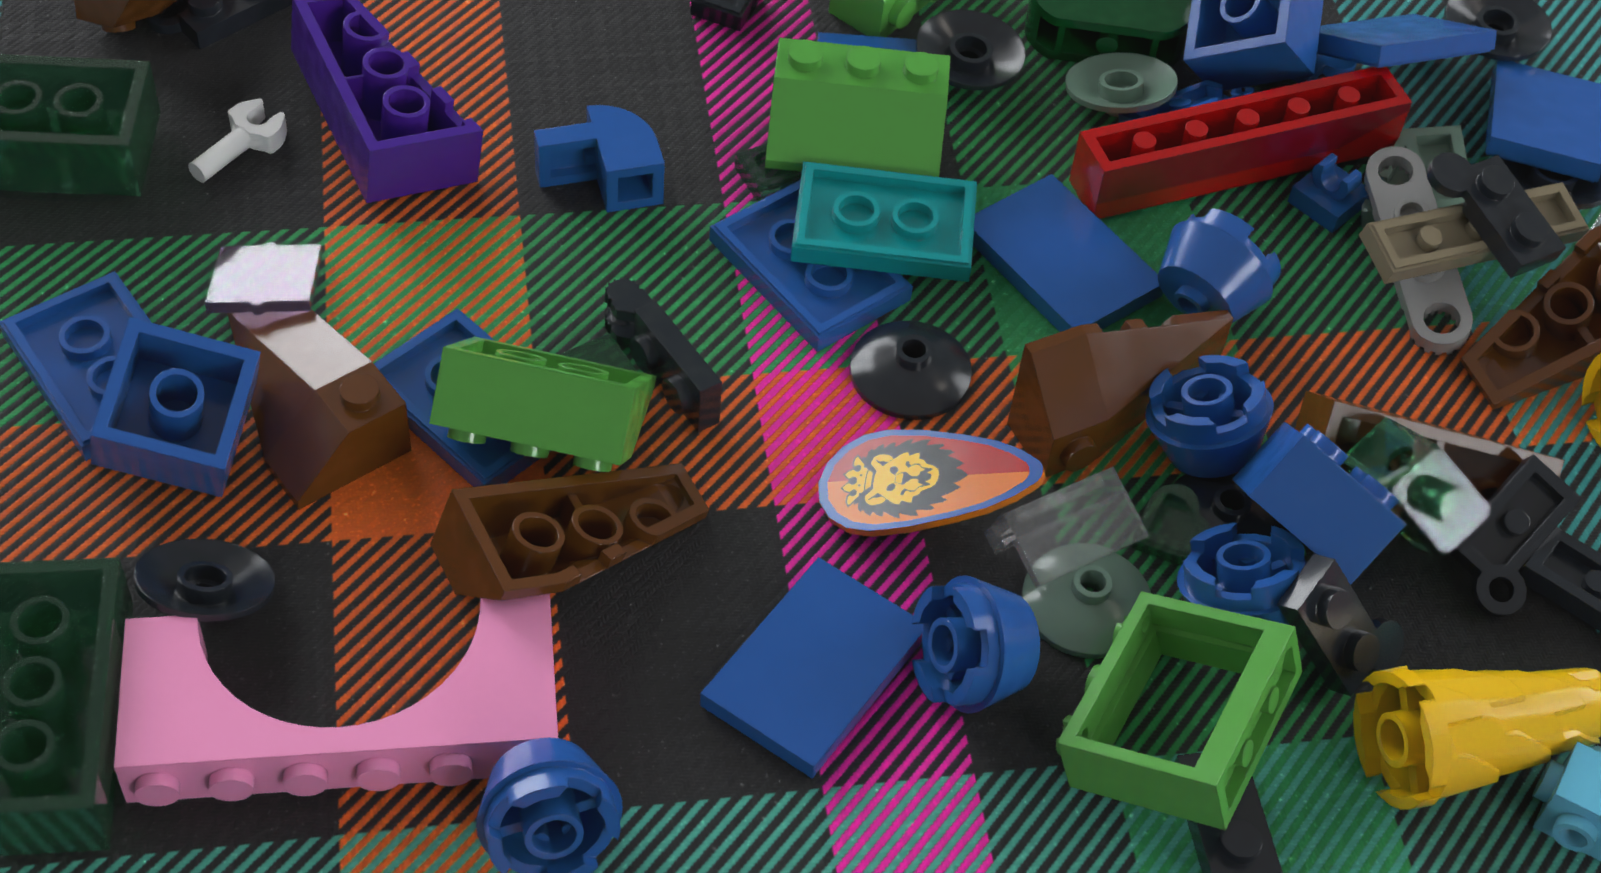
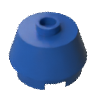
M1211 208L1205 217H1195L1193 213L1186 221L1179 222L1173 227L1158 273V283L1166 298L1183 314L1228 310L1234 318L1233 322L1270 300L1273 294V285L1281 274L1280 261L1275 251L1265 257L1260 248L1248 238L1254 230L1251 225L1226 211Z
M1205 355L1198 357L1199 367L1183 370L1172 376L1167 368L1154 379L1149 390L1150 401L1146 408L1145 417L1148 427L1175 468L1195 477L1218 478L1239 472L1260 449L1273 413L1274 403L1270 392L1265 387L1264 380L1260 382V380L1249 373V365L1246 361L1230 356Z
M1229 523L1209 528L1191 539V553L1183 560V564L1177 574V584L1185 601L1289 625L1277 603L1307 564V561L1304 559V546L1297 537L1275 526H1271V537L1260 534H1237V523Z
M966 575L955 577L944 586H931L920 597L913 614L912 624H923V659H913L912 664L919 686L931 702H946L963 713L972 714L1028 686L1035 675L1039 662L1040 635L1035 615L1024 598L1013 592Z
M559 738L529 740L508 750L494 765L476 819L477 835L482 847L489 854L493 865L500 873H507L509 868L517 873H592L598 868L596 856L609 845L612 836L617 840L620 836V820L623 809L621 794L609 776L578 745Z

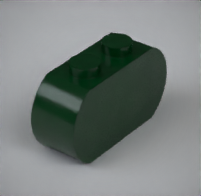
M1029 0L1024 31L1031 46L1049 59L1080 62L1100 54L1121 52L1147 55L1159 59L1172 67L1179 61L1184 50L1192 0Z

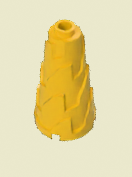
M1400 666L1375 671L1367 676L1362 682L1368 681L1374 686L1373 690L1356 693L1353 713L1354 737L1366 777L1380 774L1384 776L1390 789L1375 792L1390 806L1400 810L1433 806L1439 799L1496 783L1499 776L1547 763L1550 761L1551 756L1571 751L1577 741L1586 746L1600 743L1601 672L1597 669L1570 668L1525 672L1520 670H1409L1407 666Z

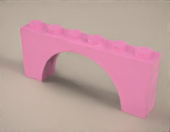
M550 594L503 601L480 598V614L472 643L454 672L439 687L414 705L394 715L377 721L345 727H311L292 724L264 715L240 701L223 686L207 662V649L198 618L163 616L125 619L114 769L126 803L139 802L148 806H166L176 802L178 799L214 797L222 801H239L250 797L252 794L288 792L296 796H312L323 792L325 789L361 787L369 791H385L396 787L398 784L434 782L441 786H458L467 783L471 779L489 778L499 758L508 750L523 742L538 738H558Z

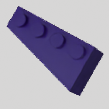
M292 0L291 51L366 203L478 182L483 139L482 128L472 118L464 120L453 109L454 99L441 86L433 88L419 73L420 64L408 51L402 53L389 42V31L359 0Z

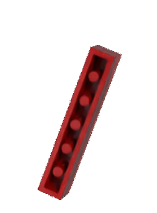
M1370 67L1084 130L1079 133L1069 182L1081 202L1101 219L1312 170L1316 164L1331 153L1338 156L1335 164L1372 156L1380 149L1395 145L1401 134L1412 101L1387 67Z

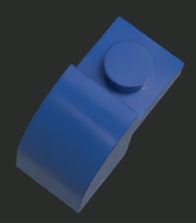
M590 105L587 106V123L534 130L535 172L540 188L597 179L606 212L664 204L665 163L652 128L636 114L613 106Z

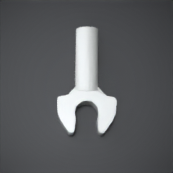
M258 98L236 104L228 110L232 131L189 163V171L196 180L204 183L248 148L264 151L269 154L274 153L283 145L287 134L285 114L279 112L266 123L260 124L266 118L262 99Z

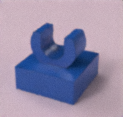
M1333 153L1316 164L1309 174L1293 185L1287 201L1331 233L1362 209L1365 199H1369L1365 185L1361 183V172L1355 169L1348 174L1335 165L1338 156Z

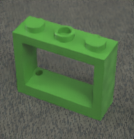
M1141 591L1128 616L1124 615L1123 624L1117 622L1113 633L1112 645L1101 665L1096 664L1090 670L1085 684V694L1073 716L1068 715L1062 721L1063 731L1061 736L1056 739V750L1062 758L1069 787L1226 830L1302 674L1295 626ZM1161 655L1242 674L1195 768L1113 746Z

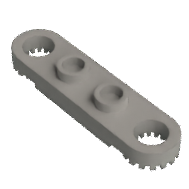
M1391 146L1378 150L1370 157L1366 166L1364 184L1371 202L1375 222L1438 208L1431 185L1427 179L1424 163L1415 152L1404 147ZM1389 166H1392V169H1396V166H1399V170L1405 169V173L1409 174L1410 180L1401 185H1391L1384 182L1378 172L1381 173L1383 168L1385 170L1389 169ZM1458 268L1394 282L1401 309L1404 310L1409 326L1410 337L1415 340L1416 346L1419 348L1423 347L1424 352L1427 353L1432 351L1435 352V355H1441V353L1446 352L1448 355L1454 350L1458 351L1464 343L1466 344L1473 323V315ZM1437 311L1438 314L1445 312V316L1451 315V319L1453 321L1456 320L1455 324L1458 327L1450 333H1436L1426 326L1424 318L1426 319L1428 314L1434 315Z

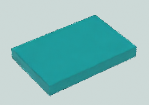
M803 161L790 261L969 282L972 265L977 182Z

